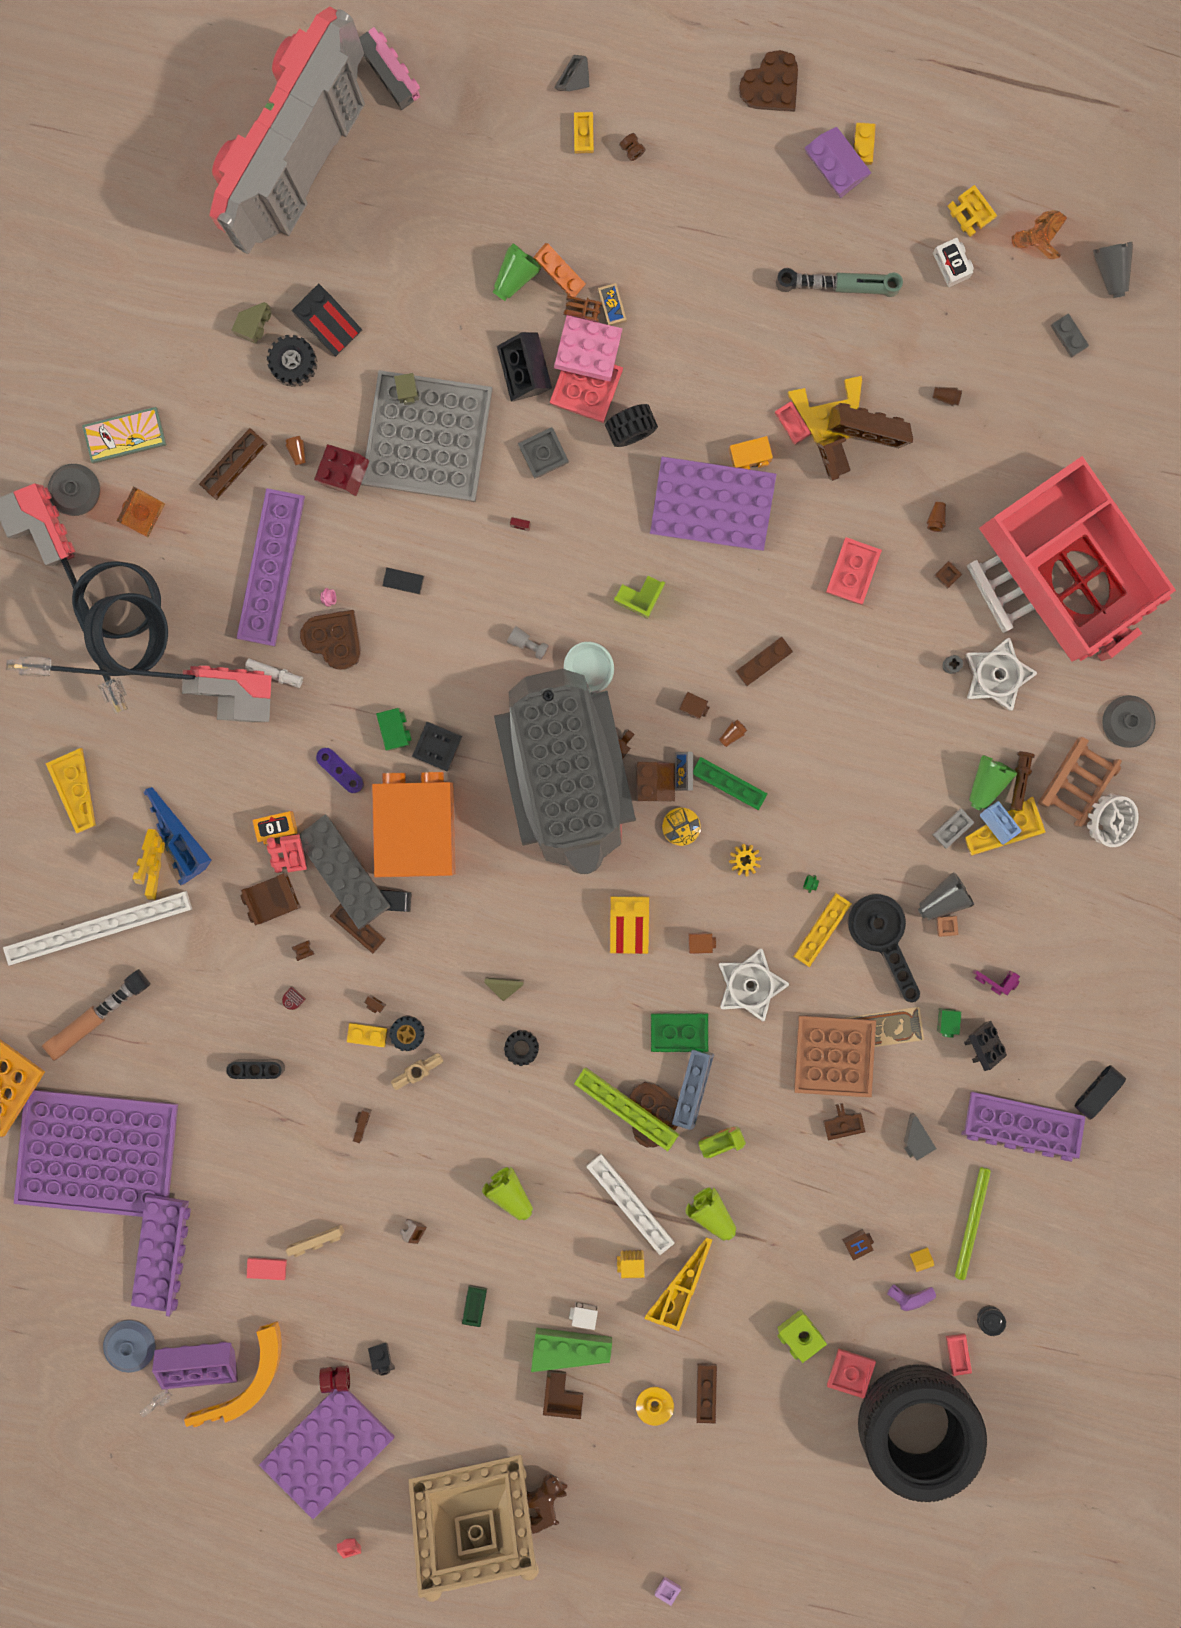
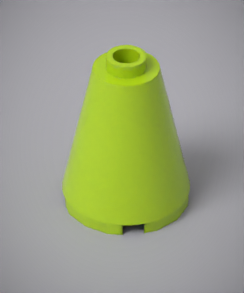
M505 1167L491 1177L493 1181L490 1184L485 1183L482 1193L517 1220H527L532 1215L533 1207L512 1167L510 1169Z
M710 1187L703 1189L693 1197L695 1201L692 1205L688 1203L685 1210L686 1215L723 1241L731 1240L735 1236L736 1226L715 1188L713 1190Z

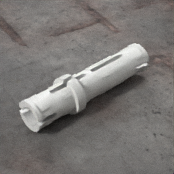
M250 658L245 664L247 666L245 670L252 672L264 671V675L272 676L271 678L277 680L280 684L286 683L300 688L302 685L303 677L292 674L286 669H277Z

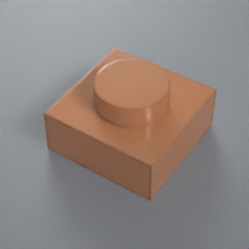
M957 916L937 918L939 937L959 935Z

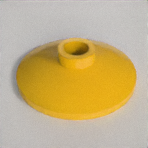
M649 1387L643 1390L636 1400L637 1415L648 1425H662L673 1414L674 1402L672 1396L663 1388ZM653 1401L658 1402L656 1407L651 1405Z

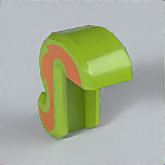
M733 1126L711 1136L701 1138L698 1144L703 1157L708 1159L733 1148L738 1151L745 1146L746 1142L741 1129Z

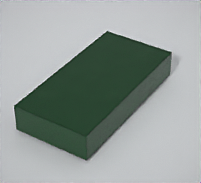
M468 1286L462 1319L463 1325L481 1327L488 1288Z

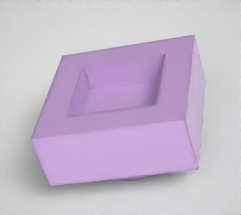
M664 1577L655 1591V1596L671 1606L681 1591V1586Z

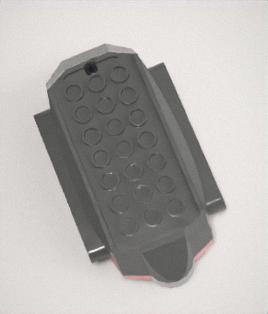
M566 669L527 676L508 692L510 712L494 715L521 842L523 846L538 843L546 861L568 866L573 872L578 874H590L601 866L604 857L621 845L622 824L636 821L608 691L591 694L585 676Z

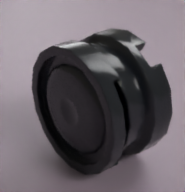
M988 1305L979 1310L977 1324L986 1335L997 1336L1005 1330V1316L997 1307Z

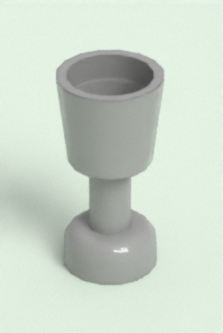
M515 626L507 643L521 649L526 646L535 651L536 658L541 660L549 645L546 643L538 645L529 640L530 636Z

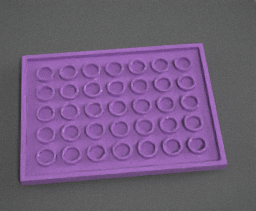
M34 1089L25 1103L22 1112L14 1204L143 1217L147 1194L169 1198L178 1104Z

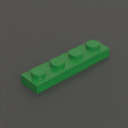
M702 757L699 758L693 769L694 776L758 811L768 793Z

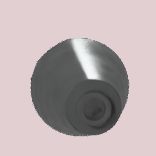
M1127 242V245L1126 243L1093 250L1108 294H1113V298L1125 296V292L1129 291L1133 242Z
M953 872L919 903L920 908L918 911L923 919L927 917L928 920L970 908L975 904L970 894L968 895L961 879Z

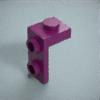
M974 969L972 972L976 975L974 979L983 985L987 982L992 986L991 990L998 995L1003 993L1008 996L1010 991L1015 990L1020 982L1018 980L1020 976L1012 971H1009L1000 986L979 971Z

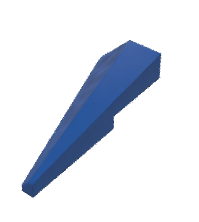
M153 787L145 789L144 795H147L152 803L151 813H155L159 821L156 824L162 841L165 843L166 851L170 852L173 857L174 863L172 867L178 870L181 878L178 882L181 886L206 870L212 860Z

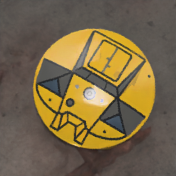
M687 808L671 810L665 816L662 824L666 839L678 846H685L694 842L701 828L698 816Z

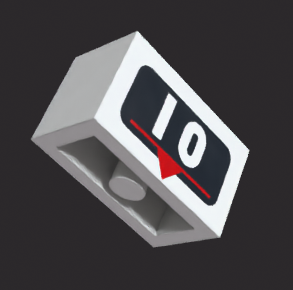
M958 238L937 246L933 252L948 287L969 279L974 270L972 262L966 258L965 247L962 242H959Z

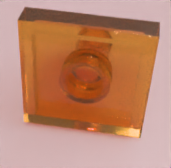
M133 486L127 500L122 505V510L116 521L149 537L165 503Z

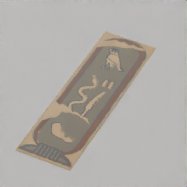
M920 1007L845 1017L876 1020L875 1047L924 1040Z

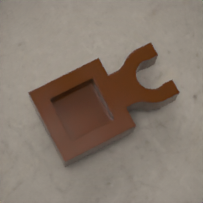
M364 1108L362 1112H358L355 1123H358L353 1142L360 1144L372 1111L371 1109Z

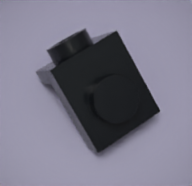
M387 1343L368 1348L373 1372L384 1376L395 1369Z

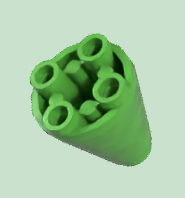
M513 243L506 251L493 293L506 301L507 298L513 296L540 272L541 266L532 256L523 252L522 249Z

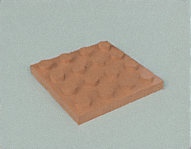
M798 1015L794 1093L872 1098L876 1020Z

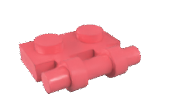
M299 834L280 837V844L275 843L273 837L267 839V851L271 855V866L276 873L281 872L282 867L285 866L288 872L307 870V863ZM283 852L284 858L279 857L278 853Z

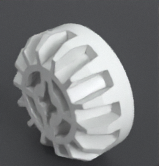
M1110 793L1099 798V804L1094 803L1092 805L1095 810L1093 814L1088 813V817L1092 821L1087 823V827L1090 829V836L1096 842L1108 847H1118L1126 843L1134 834L1138 825V809L1131 799L1119 794ZM1099 824L1103 825V830L1098 828Z

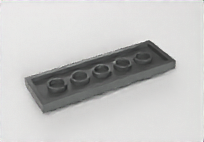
M325 814L299 834L304 851L358 929H362L391 907L328 815Z

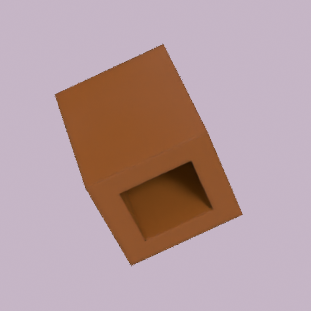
M688 933L690 954L713 953V948H716V937H712V933Z

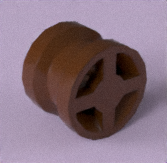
M310 940L291 947L296 953L297 961L315 954L310 948Z

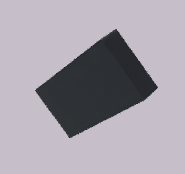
M386 567L382 586L420 595L424 576Z

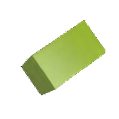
M647 576L640 593L622 584L617 596L614 598V603L648 619L665 586V582H660Z

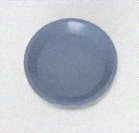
M124 1320L112 1326L103 1342L104 1355L109 1364L115 1369L127 1373L145 1368L152 1360L156 1348L151 1330L143 1323L135 1320Z

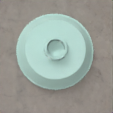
M582 642L569 650L564 660V669L584 675L591 694L604 690L610 684L614 675V662L608 650L602 645L595 642Z

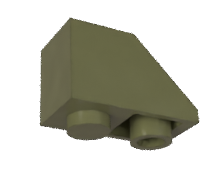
M263 302L239 312L232 328L233 333L257 344L258 339H261L264 334L263 327L265 322L270 320L272 314L268 303Z

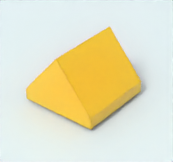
M928 1247L910 1253L916 1272L934 1266V1261Z

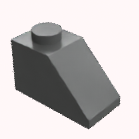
M914 1113L910 1114L904 1138L907 1146L904 1149L910 1158L914 1157L918 1161L937 1148Z

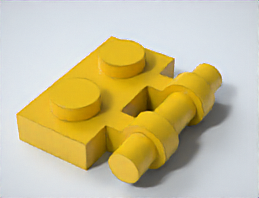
M975 185L958 197L961 205L957 207L954 201L947 205L951 211V216L957 219L961 225L960 228L963 232L966 231L969 237L976 233L972 227L974 224H977L982 229L997 217V214ZM966 210L971 219L967 220L962 212Z

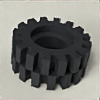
M518 1030L511 1033L505 1042V1056L514 1065H529L538 1055L539 1043L537 1038L526 1030ZM518 1041H525L529 1045V1051L525 1055H518L514 1050V1045Z

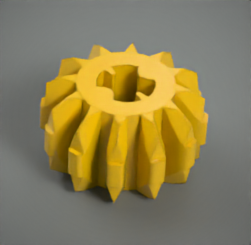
M742 844V851L737 846L735 847L737 855L732 852L730 853L732 857H735V860H729V863H736L731 869L734 871L739 867L737 874L741 875L744 870V874L747 877L749 876V869L753 874L756 873L753 866L761 867L755 861L762 860V857H755L759 850L751 853L753 845H750L746 851V845ZM748 855L750 863L742 865L743 861H740V858Z

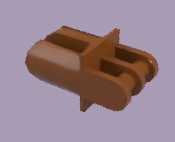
M567 296L566 300L568 302L566 303V310H564L563 315L598 323L597 316L600 314L599 307L602 306L601 302L590 300L589 298L586 300ZM588 305H594V308H588ZM592 313V317L586 316V314Z

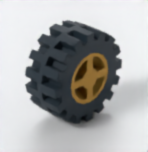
M403 1016L397 1019L392 1024L389 1034L391 1043L395 1045V1048L406 1052L420 1046L425 1036L424 1026H422L421 1021L411 1016Z

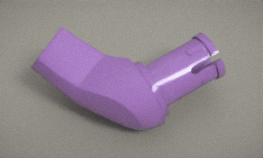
M893 1284L887 1292V1295L900 1304V1309L903 1311L920 1308L936 1298V1293L932 1287L907 1295Z

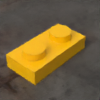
M574 112L575 154L594 153L593 112Z
M856 122L854 150L865 164L872 165L876 124Z
M350 1022L347 1042L385 1047L388 1028Z

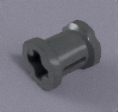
M957 655L946 658L942 665L944 671L948 674L960 671L963 667V660ZM952 660L953 663L957 664V666L954 668L952 666H949V663L952 662Z

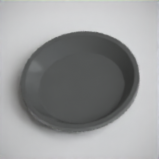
M67 464L60 467L53 473L48 483L51 503L53 506H56L58 511L66 515L79 516L89 512L97 504L100 497V483L93 471L81 464Z
M1127 695L1116 698L1106 707L1102 724L1104 732L1111 742L1120 747L1132 748L1142 745L1152 736L1156 719L1152 707L1144 699Z

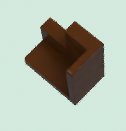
M839 434L817 442L828 478L832 481L839 479L840 475L851 470L842 445L843 442H846V438Z
M547 1370L543 1415L581 1419L583 1393L565 1391L566 1372Z

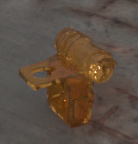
M1056 210L1043 212L1035 220L1033 228L1027 231H1017L1015 235H1012L1013 246L1016 248L1035 246L1049 259L1060 258L1061 254L1050 245V241L1060 230L1067 217Z

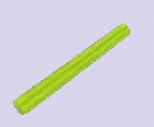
M981 1167L979 1170L955 1272V1277L959 1280H965L990 1178L991 1170L985 1167Z

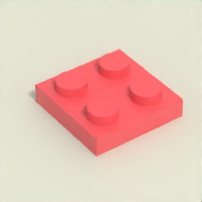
M1138 627L1132 630L1128 628L1123 634L1117 635L1115 637L1116 640H1113L1106 646H1102L1100 648L1102 652L1097 655L1101 661L1113 658L1138 638L1142 632Z
M838 1348L827 1387L864 1399L876 1361Z

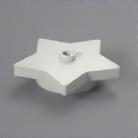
M1010 638L1005 639L989 653L965 654L974 676L967 699L992 698L1009 711H1012L1014 708L1018 688L1037 674L1035 670L1017 659ZM995 672L1000 673L999 679L995 677Z
M758 949L743 963H719L727 984L720 1008H745L761 1021H765L770 999L788 987L789 983L769 971L763 949ZM748 981H753L754 986L752 988L747 987Z

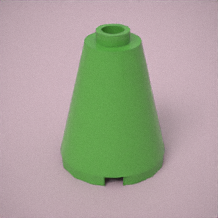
M982 755L969 801L972 802L971 806L980 811L982 808L987 809L1015 778L1017 772L999 761H994L991 757Z

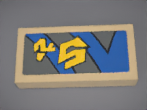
M614 283L598 288L607 324L613 326L627 322L617 284Z

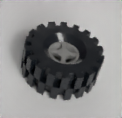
M285 335L284 339L282 337L277 338L279 341L271 344L273 348L268 349L269 356H267L269 363L267 365L273 376L286 386L288 384L291 387H296V384L302 386L304 381L308 383L310 381L309 377H314L315 375L314 369L317 370L316 362H318L312 346L304 338H299L297 335H293V337Z

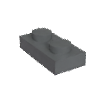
M1069 313L1051 325L1071 358L1089 346Z

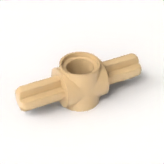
M436 1053L424 1061L420 1059L404 1069L405 1072L391 1080L393 1088L398 1090L410 1082L414 1084L430 1074V1070L443 1063L442 1056ZM419 1067L422 1070V1075L415 1076L412 1069Z

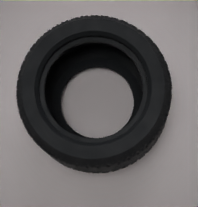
M919 1364L898 1367L889 1373L887 1372L877 1382H874L867 1391V1395H865L859 1410L858 1433L869 1465L878 1480L898 1496L917 1502L924 1501L925 1503L946 1500L948 1497L951 1498V1496H955V1494L962 1492L961 1490L968 1487L976 1478L978 1471H980L984 1463L987 1451V1432L982 1415L964 1386L952 1375L939 1368ZM921 1403H932L942 1406L947 1414L948 1428L943 1441L935 1449L927 1453L913 1454L901 1450L893 1443L888 1434L894 1419L903 1410Z

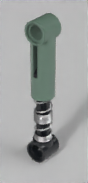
M783 268L778 273L776 287L781 292H789L792 289H801L802 287H808L809 289L813 287V289L833 288L835 292L884 294L887 297L897 295L903 285L901 275L895 272L888 275L837 272L835 276L832 274L825 276L824 274L816 273L813 275H807V273L802 275L791 268ZM788 277L791 282L786 284L782 282L781 278ZM887 282H894L896 288H890Z

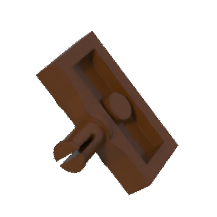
M840 1103V1106L839 1104L835 1105L838 1116L823 1121L828 1141L866 1132L861 1112L845 1114L843 1103Z

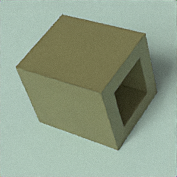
M413 373L394 376L400 404L411 405L419 400L416 379Z

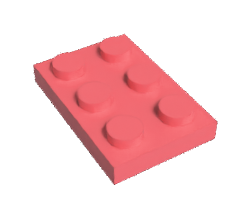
M845 537L826 593L863 605L882 550Z

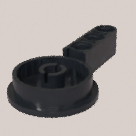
M882 894L867 895L858 900L849 913L848 928L850 935L862 948L881 953L901 997L907 1002H916L920 997V990L898 945L906 927L904 911L889 896ZM875 918H881L883 923L880 928L874 927L873 922ZM893 953H897L899 957L896 963H891L889 959ZM905 971L906 978L900 981L897 977L898 973ZM909 988L914 989V995L911 998L906 997V991Z

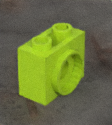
M802 1309L777 1327L779 1332L777 1336L784 1345L787 1343L791 1348L789 1350L795 1360L799 1358L802 1363L827 1345L825 1338ZM802 1331L808 1332V1336L805 1338H800L799 1334Z

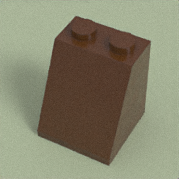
M637 762V801H675V763Z

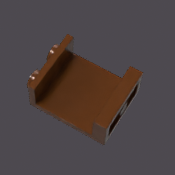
M287 872L241 890V900L244 905H247L249 909L247 913L248 918L255 926L301 908Z

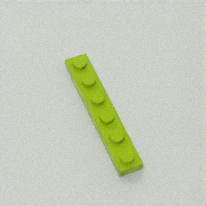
M585 1067L574 1084L666 1151L671 1149L680 1134Z

